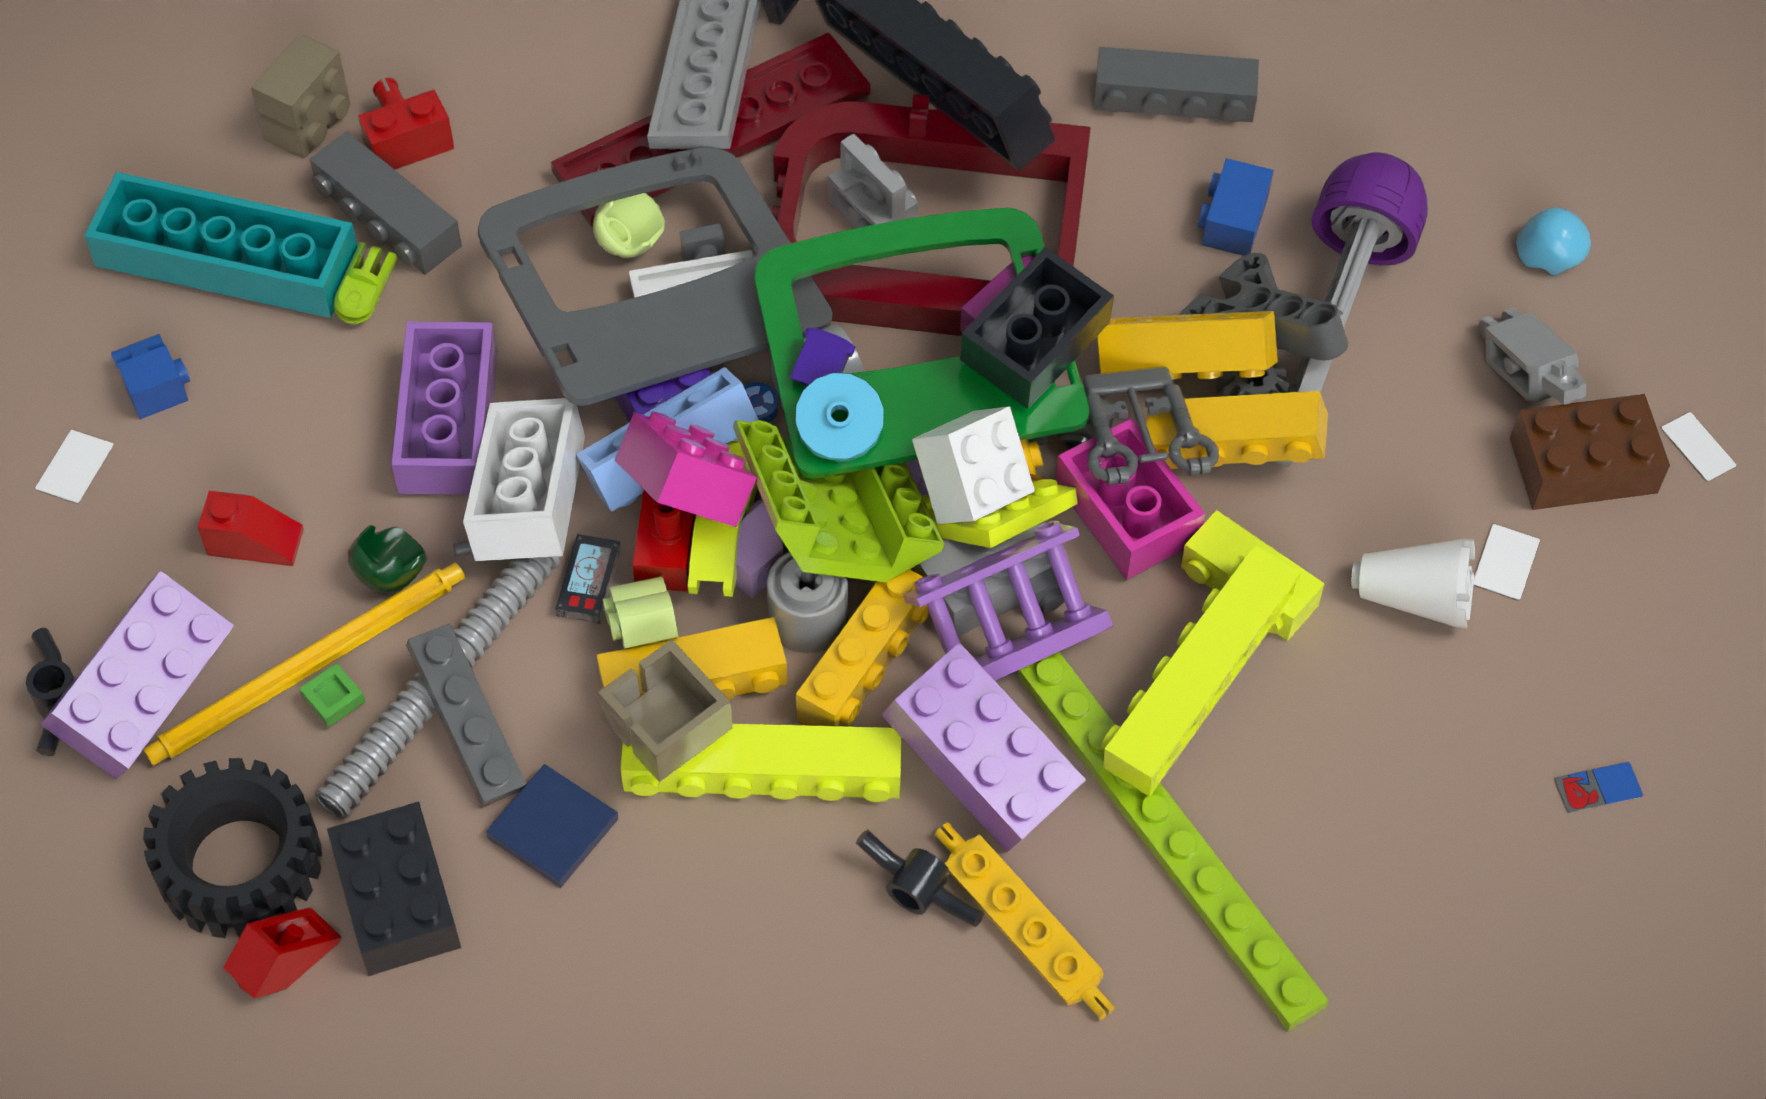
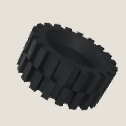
M229 758V769L220 770L216 760L203 764L207 774L196 778L191 769L182 774L180 778L184 786L179 791L168 785L161 793L166 806L165 808L156 805L152 806L148 817L153 828L144 827L143 840L148 849L144 851L146 863L164 902H167L171 912L180 921L185 917L189 927L199 933L202 932L207 923L213 937L226 938L227 929L234 927L238 938H240L248 923L273 917L279 912L286 914L297 911L294 902L296 896L305 901L308 900L313 892L309 878L319 879L321 865L318 857L322 856V846L303 792L296 783L291 786L287 774L277 768L271 776L267 763L254 760L251 770H247L242 758ZM238 821H252L268 826L279 835V847L271 864L260 875L245 883L233 886L215 885L202 880L193 872V860L198 847L210 833L223 825Z

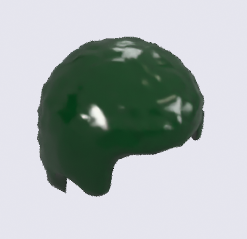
M369 525L350 545L348 549V564L355 576L368 588L384 593L400 591L405 586H408L422 571L427 561L426 552L402 528L391 527L375 532L376 527Z

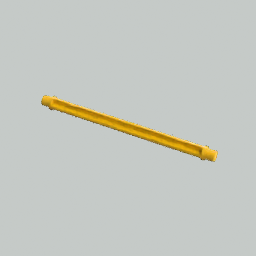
M456 562L442 570L437 568L432 573L163 734L161 733L157 736L158 740L143 749L145 756L152 766L157 765L168 757L172 760L203 739L444 594L451 592L454 585L465 579L462 569Z

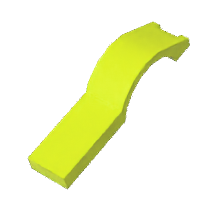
M739 441L727 443L726 445L730 447L729 452L743 458L746 461L744 467L751 472ZM756 482L737 527L696 515L688 578L689 594H698L701 581L723 582L724 596L733 597L737 580L736 562L739 531L744 513H747L754 504L757 491Z

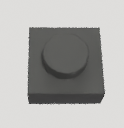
M720 223L680 231L683 261L725 254L724 233Z
M1052 567L1030 578L1041 612L1054 611L1064 603Z

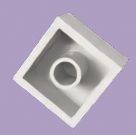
M1010 406L972 411L912 439L937 524L975 521L1035 491Z

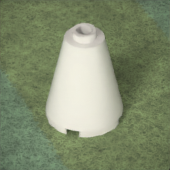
M1458 539L1363 554L1361 562L1353 563L1351 586L1353 589H1359V596L1362 599L1453 627L1467 629L1474 587V573H1472V566H1469V559L1475 560L1474 540Z

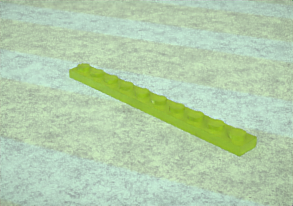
M1060 652L1018 670L1017 677L1287 1032L1325 1009L1329 1001L1163 785L1159 783L1149 797L1103 768L1104 749L1101 748L1106 734L1115 723Z

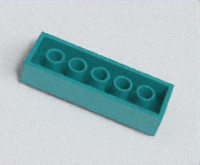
M120 172L115 173L84 235L96 267L327 318L332 317L335 294L358 247L351 222Z

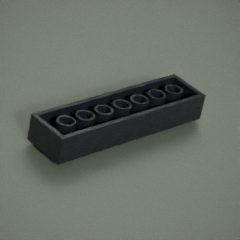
M815 0L827 26L915 93L930 96L929 103L1016 170L1020 171L1056 140L1049 124L1052 118L1045 107L1041 105L1038 97L1041 91L1036 82L1026 74L1023 76L1017 74L1004 57L998 56L996 58L991 55L978 38L973 37L970 39L965 36L953 20L948 19L945 21L939 17L936 10L927 1L920 3L918 0Z

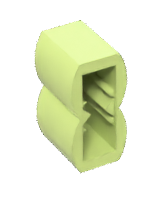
M662 576L609 587L610 598L603 599V606L613 641L621 639L624 649L678 638L672 601Z

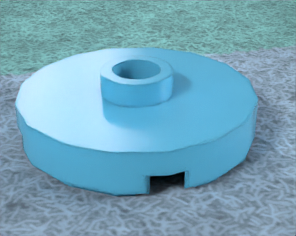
M831 373L816 379L803 390L796 405V428L802 443L814 455L823 459L835 460V462H848L864 456L876 445L883 429L884 409L878 393L865 380L852 374ZM835 410H844L848 414V418L843 422H836L831 417Z

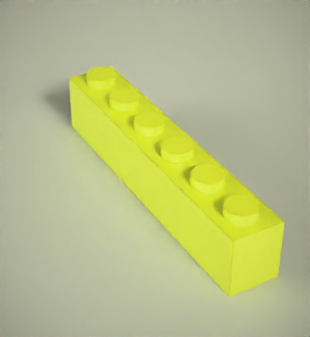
M1257 545L1252 547L1245 558L1239 555L1227 572L1226 578L1228 581L1220 591L1215 588L1207 597L1202 607L1204 614L1197 624L1189 622L1182 631L1177 641V645L1180 647L1172 658L1166 655L1161 659L1152 675V679L1155 680L1147 692L1139 690L1127 709L1128 718L1121 727L1115 724L1106 734L1101 748L1104 749L1103 768L1150 797L1296 595L1301 571Z
M732 724L730 731L660 782L633 754L632 744L627 747L623 743L621 758L623 791L633 792L640 796H652L658 792L679 793L685 797H699L703 794H725L728 797L740 799L750 795H771L777 799L788 800L796 796H817L826 801H836L843 797H862L872 802H883L890 798H900L901 736L894 728Z

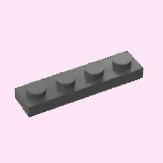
M446 624L408 639L406 647L481 807L520 792L526 786L525 780L451 624Z

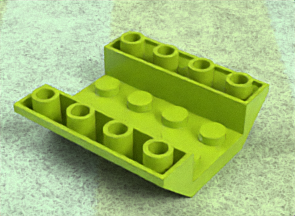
M735 420L733 429L752 474L757 477L756 485L773 526L803 572L888 582L942 552L945 543L905 462L820 478H807L798 472L794 457L788 454L777 426L761 420L753 422Z

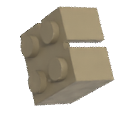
M300 33L251 87L257 111L261 113L259 120L264 139L304 159L314 147L319 146L324 141L327 128L330 129L338 119H342L347 114L351 105L339 51Z
M672 639L639 662L641 686L645 694L640 696L637 674L632 668L598 692L602 720L627 747L632 744L633 754L659 782L732 729L731 702Z

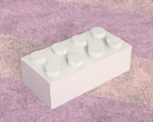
M566 398L490 403L463 520L475 561L563 556L580 461L576 454L583 450L585 440L578 407L570 403Z

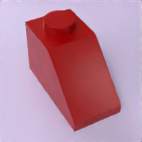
M210 490L208 491L197 527L207 556L294 566L304 531L301 523L253 496Z
M312 907L248 923L223 968L237 981L243 991L250 994L254 999L286 990L337 946L342 937Z

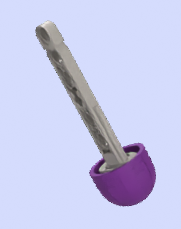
M1371 152L1354 156L1337 166L1327 178L1312 215V227L1317 236L1327 246L1341 254L1324 301L1332 303L1337 307L1343 327H1345L1367 264L1395 265L1410 259L1416 251L1427 220V196L1421 177L1407 162L1387 153ZM1303 356L1290 392H1321L1332 360L1322 361ZM1289 460L1274 461L1285 467H1289L1292 463V461Z

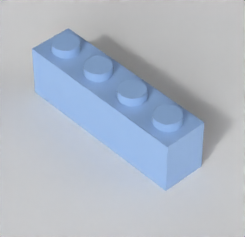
M725 367L644 414L650 417L652 411L664 414L676 420L675 426L687 430L690 424L701 426L715 434L713 439L724 444L738 440L733 429L735 420L746 422L759 420L742 382ZM629 423L576 454L596 495L611 512L619 507L630 505L644 490L614 461Z

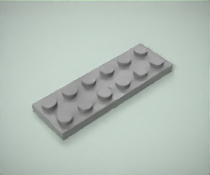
M761 0L679 1L647 135L650 149L731 148Z

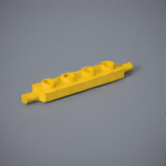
M949 822L942 825L945 833L941 828H938L935 832V837L951 853L944 863L948 867L950 875L974 902L984 910V913L1067 1006L1083 1000L1098 1016L1099 1020L1107 1017L1106 1011L1110 1015L1115 1009V1005L1097 988L1104 976L1101 967L979 834L965 841Z

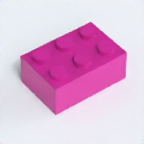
M652 411L650 417L634 412L614 461L657 503L737 527L757 479L755 475L744 467L746 461L730 453L728 445L713 439L715 434L706 428L690 424L687 430L675 426L676 420L664 414Z
M1132 418L1111 428L1113 437H1116L1119 443L1128 446L1137 455V458L1140 455L1148 454L1140 429ZM1094 437L1058 455L1056 481L1058 485L1076 488L1078 504L1073 506V509L1128 580L1183 551L1188 540L1203 525L1205 512L1164 460L1141 463L1138 460L1137 470L1129 479L1128 484L1107 486L1105 481L1093 475L1087 467L1089 452L1095 447L1097 442ZM1118 453L1109 458L1099 457L1098 459L1100 466L1104 470L1106 468L1127 466L1125 458Z

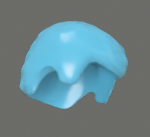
M1553 207L1541 211L1527 221L1517 235L1516 245L1519 258L1527 267L1542 268L1554 276L1579 265L1590 252L1591 240L1590 233L1581 218L1569 210Z

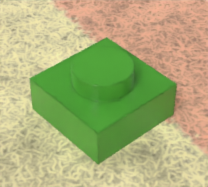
M338 663L299 688L302 698L328 728L365 703L362 691Z

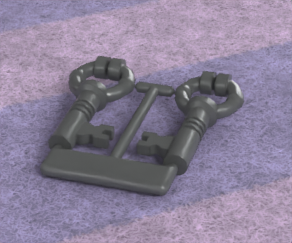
M1167 367L1094 374L1083 377L1082 381L1089 405V420L1097 441L1095 447L1089 452L1087 467L1093 475L1105 481L1107 486L1128 484L1129 479L1137 470L1138 460L1141 463L1167 460L1168 456L1173 464L1179 469L1186 471L1189 476L1210 474L1211 469L1218 462L1219 448L1213 440L1200 434V431L1194 427L1181 388L1173 383ZM1164 389V397L1161 399H1156L1155 397L1146 398L1145 406L1148 408L1149 416L1158 415L1160 412L1171 413L1177 435L1170 443L1168 454L1166 452L1156 453L1136 392ZM1128 394L1148 454L1140 455L1137 458V455L1128 446L1119 443V440L1113 437L1108 420L1114 417L1118 419L1128 418V410L1125 409V401H1118L1112 405L1102 403L1100 396ZM1197 444L1206 448L1208 456L1199 457L1198 459L1189 458L1185 460L1180 452V447L1192 448ZM1117 453L1125 458L1127 466L1106 468L1105 470L1100 466L1098 460L1099 457L1109 458Z

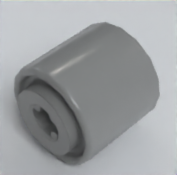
M790 552L781 556L770 568L766 582L768 618H775L781 644L792 651L802 653L819 652L830 647L848 621L847 577L803 572Z

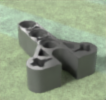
M1251 253L1240 257L1219 276L1226 299H1217L1199 294L1179 314L1274 311L1277 349L1316 360L1326 361L1337 358L1345 353L1349 344L1337 307L1329 302L1279 290L1268 258L1262 253Z

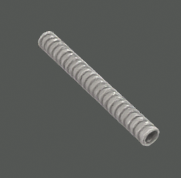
M558 556L512 559L509 562V568L503 569L500 573V578L492 582V588L484 591V598L478 599L475 602V608L467 611V619L463 618L458 622V629L455 628L453 631L471 669L475 666V660H479L484 656L483 649L487 650L492 646V639L499 638L501 635L500 629H506L510 623L509 619H514L518 615L517 609L524 608L527 602L526 599H531L534 596V589H539L543 585V579L545 580L550 577L551 569L554 570L559 566ZM418 671L414 674L415 681L410 680L405 685L406 691H400L397 694V702H390L387 708L389 712H382L379 715L380 723H373L370 726L371 733L362 735V744H355L352 747L353 754H348L343 758L344 765L335 767L333 772L335 776H328L324 781L325 787H318L315 791L321 806L334 816L348 818L351 815L350 807H357L360 804L359 797L367 796L370 789L368 786L377 784L379 780L377 775H384L387 772L388 767L386 764H393L397 758L395 754L403 753L406 746L404 743H411L413 741V732H420L423 729L422 722H428L432 718L431 711L435 712L436 708Z

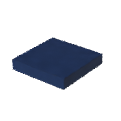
M544 764L486 833L490 841L561 888L619 818L617 811Z

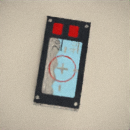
M577 534L555 608L557 617L600 624L604 612L603 599L608 597L609 587H611L621 552L620 541Z

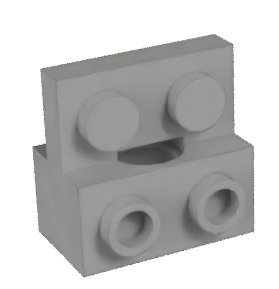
M855 134L841 141V168L828 175V202L854 228L916 218L919 207L915 195L906 188L902 176L895 170L891 171L880 160L875 149L870 145H865Z

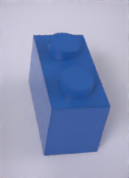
M1226 158L1221 174L1214 172L1211 179L1208 196L1213 197L1211 205L1204 203L1200 213L1198 227L1204 229L1203 246L1242 256L1251 254L1268 200L1274 170Z

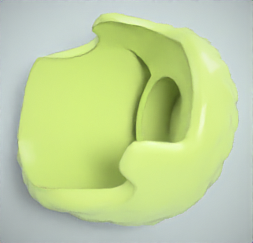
M647 193L599 205L593 220V232L598 244L608 253L621 258H634L644 254L658 240L665 228V219L659 205Z

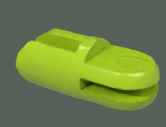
M359 242L334 297V311L340 320L347 324L358 325L366 322L372 316L396 264L397 254L388 252L380 272L376 276L381 261L382 249L373 246L362 269H360L366 252V243Z

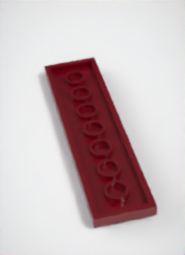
M827 32L747 70L731 148L723 150L738 158L780 138L793 122L814 109L833 103L857 101L870 95L871 84L832 35ZM652 115L551 161V168L557 180L563 182L615 166L691 149H650L647 138ZM677 186L668 187L646 193L649 197L654 198ZM599 205L580 211L591 227H593L594 215Z

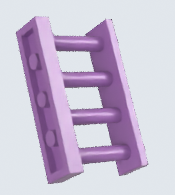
M1059 521L1042 524L1033 530L1035 535L942 577L939 574H932L914 582L915 589L903 594L906 603L918 607L927 605L946 655L960 641L943 597L967 587L988 646L985 648L986 653L974 659L994 680H998L1113 627L1108 610L1084 603L1064 550L1063 543L1080 536L1077 527L1060 524ZM1045 551L1067 610L1064 612L1065 617L1053 623L1044 620L1023 563L1024 560ZM1004 569H1007L1028 626L1025 629L1026 635L1014 641L1005 639L983 580Z

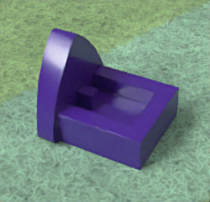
M806 328L803 336L806 341L790 378L792 381L808 387L820 377L831 373H843L849 357H852L856 347L846 339L833 333L816 328Z

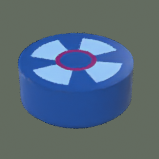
M764 383L745 385L744 389L758 419L770 423L778 413V397L772 387Z

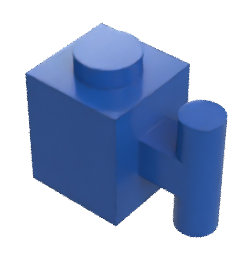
M160 334L111 352L139 419L189 401L183 385L190 382L186 368L181 358L172 359Z

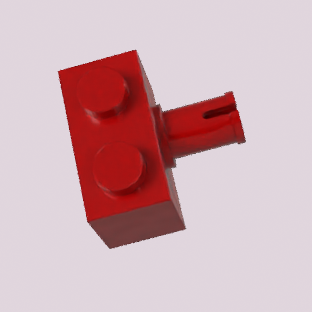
M385 78L390 89L389 91L386 90L382 80L374 84L373 93L378 99L381 108L358 115L364 145L385 163L396 170L455 149L450 120L435 89L404 99L395 79Z
M643 490L632 563L634 582L662 576L666 590L688 592L692 538L696 514L657 503L645 490Z

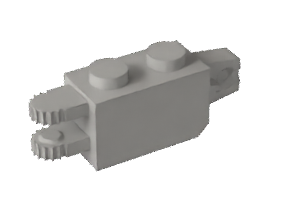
M1509 308L1501 313L1502 322L1498 323L1491 316L1481 318L1478 321L1480 334L1484 341H1486V362L1526 400L1539 402L1553 397L1565 405L1575 399L1586 397V381L1576 370L1579 366V360L1575 350L1570 345L1564 343L1553 333L1548 325L1543 324L1530 311L1521 314L1516 309Z

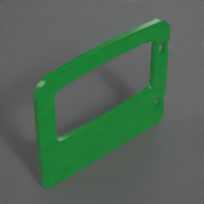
M1009 207L928 215L869 225L806 239L774 248L760 258L755 268V287L796 468L801 475L807 478H820L918 460L912 442L913 438L977 410L1010 406L1020 441L1076 431L1086 425L1089 418V405L1083 384L1080 381L1076 359L1066 369L1070 385L1056 387L1054 381L1038 400L1027 409L962 362L960 356L888 369L843 373L852 374L865 380L878 393L884 409L883 429L878 441L862 457L848 462H835V460L820 458L814 455L802 443L796 428V405L803 390L807 388V386L796 383L790 378L804 346L803 334L792 291V285L796 280L824 271L892 256L990 244H1000L1008 249L1015 276H1017L1024 269L1021 258L1034 255L1036 257L1044 248L1040 229L1033 218L1023 211ZM838 409L832 413L831 417L836 422H843L848 418V414L844 410Z

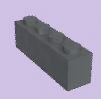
M1099 47L1094 109L1111 112L1121 111L1150 115L1219 119L1232 122H1253L1258 96L1259 59Z
M346 131L310 158L314 175L312 183L316 190L326 198L330 196L338 202L343 212L350 219H358L367 226L368 231L375 240L380 243L385 241L390 245L404 264L408 266L413 264L426 275L462 247L457 220L349 132Z

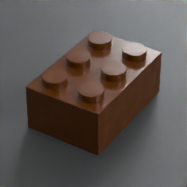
M1645 394L1519 410L1510 436V442L1532 510L1658 494L1670 467Z

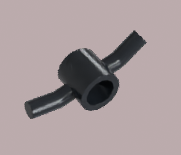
M39 628L31 636L43 661L31 668L27 674L26 686L38 712L45 718L74 680L71 669L62 662L61 653L49 629ZM59 688L57 691L49 693L51 690ZM44 728L36 751L44 756H54L60 739Z
M869 830L864 831L858 837L856 844L877 864L893 875L886 885V891L901 907L912 913L922 915L934 903L945 912L974 927L980 924L984 910L955 896L944 888L951 873L944 862L937 856L924 849L914 848L904 860L892 852Z

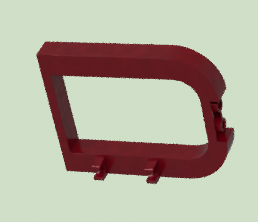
M913 94L912 107L858 101L839 102L819 107L793 122L782 134L773 154L774 181L778 182L777 198H781L780 206L773 205L772 214L790 243L797 242L796 236L805 188L811 173L823 163L834 159H841V141L855 134L865 145H870L875 149L882 162L1067 182L1058 256L1074 267L1091 127L1050 122L1049 124L1056 140L1018 171L942 112L929 109L930 96ZM849 265L811 275L832 310V321L962 336L960 330L961 308L991 281L861 265Z

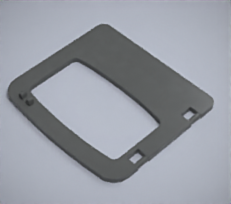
M702 147L675 152L566 180L492 206L481 216L478 226V237L488 259H491L499 274V279L541 355L547 360L563 395L574 405H590L769 349L755 287V268L760 258L767 252L791 243L743 165L733 154L723 149ZM706 181L712 183L717 188L756 252V255L732 267L671 288L607 305L566 312L560 310L555 305L517 236L544 223L608 202L668 187ZM513 253L519 266L507 268L501 256ZM808 276L796 280L792 285V291L803 336L806 328L821 330L830 326L833 315L832 310L812 277ZM567 349L574 363L562 367L555 353Z

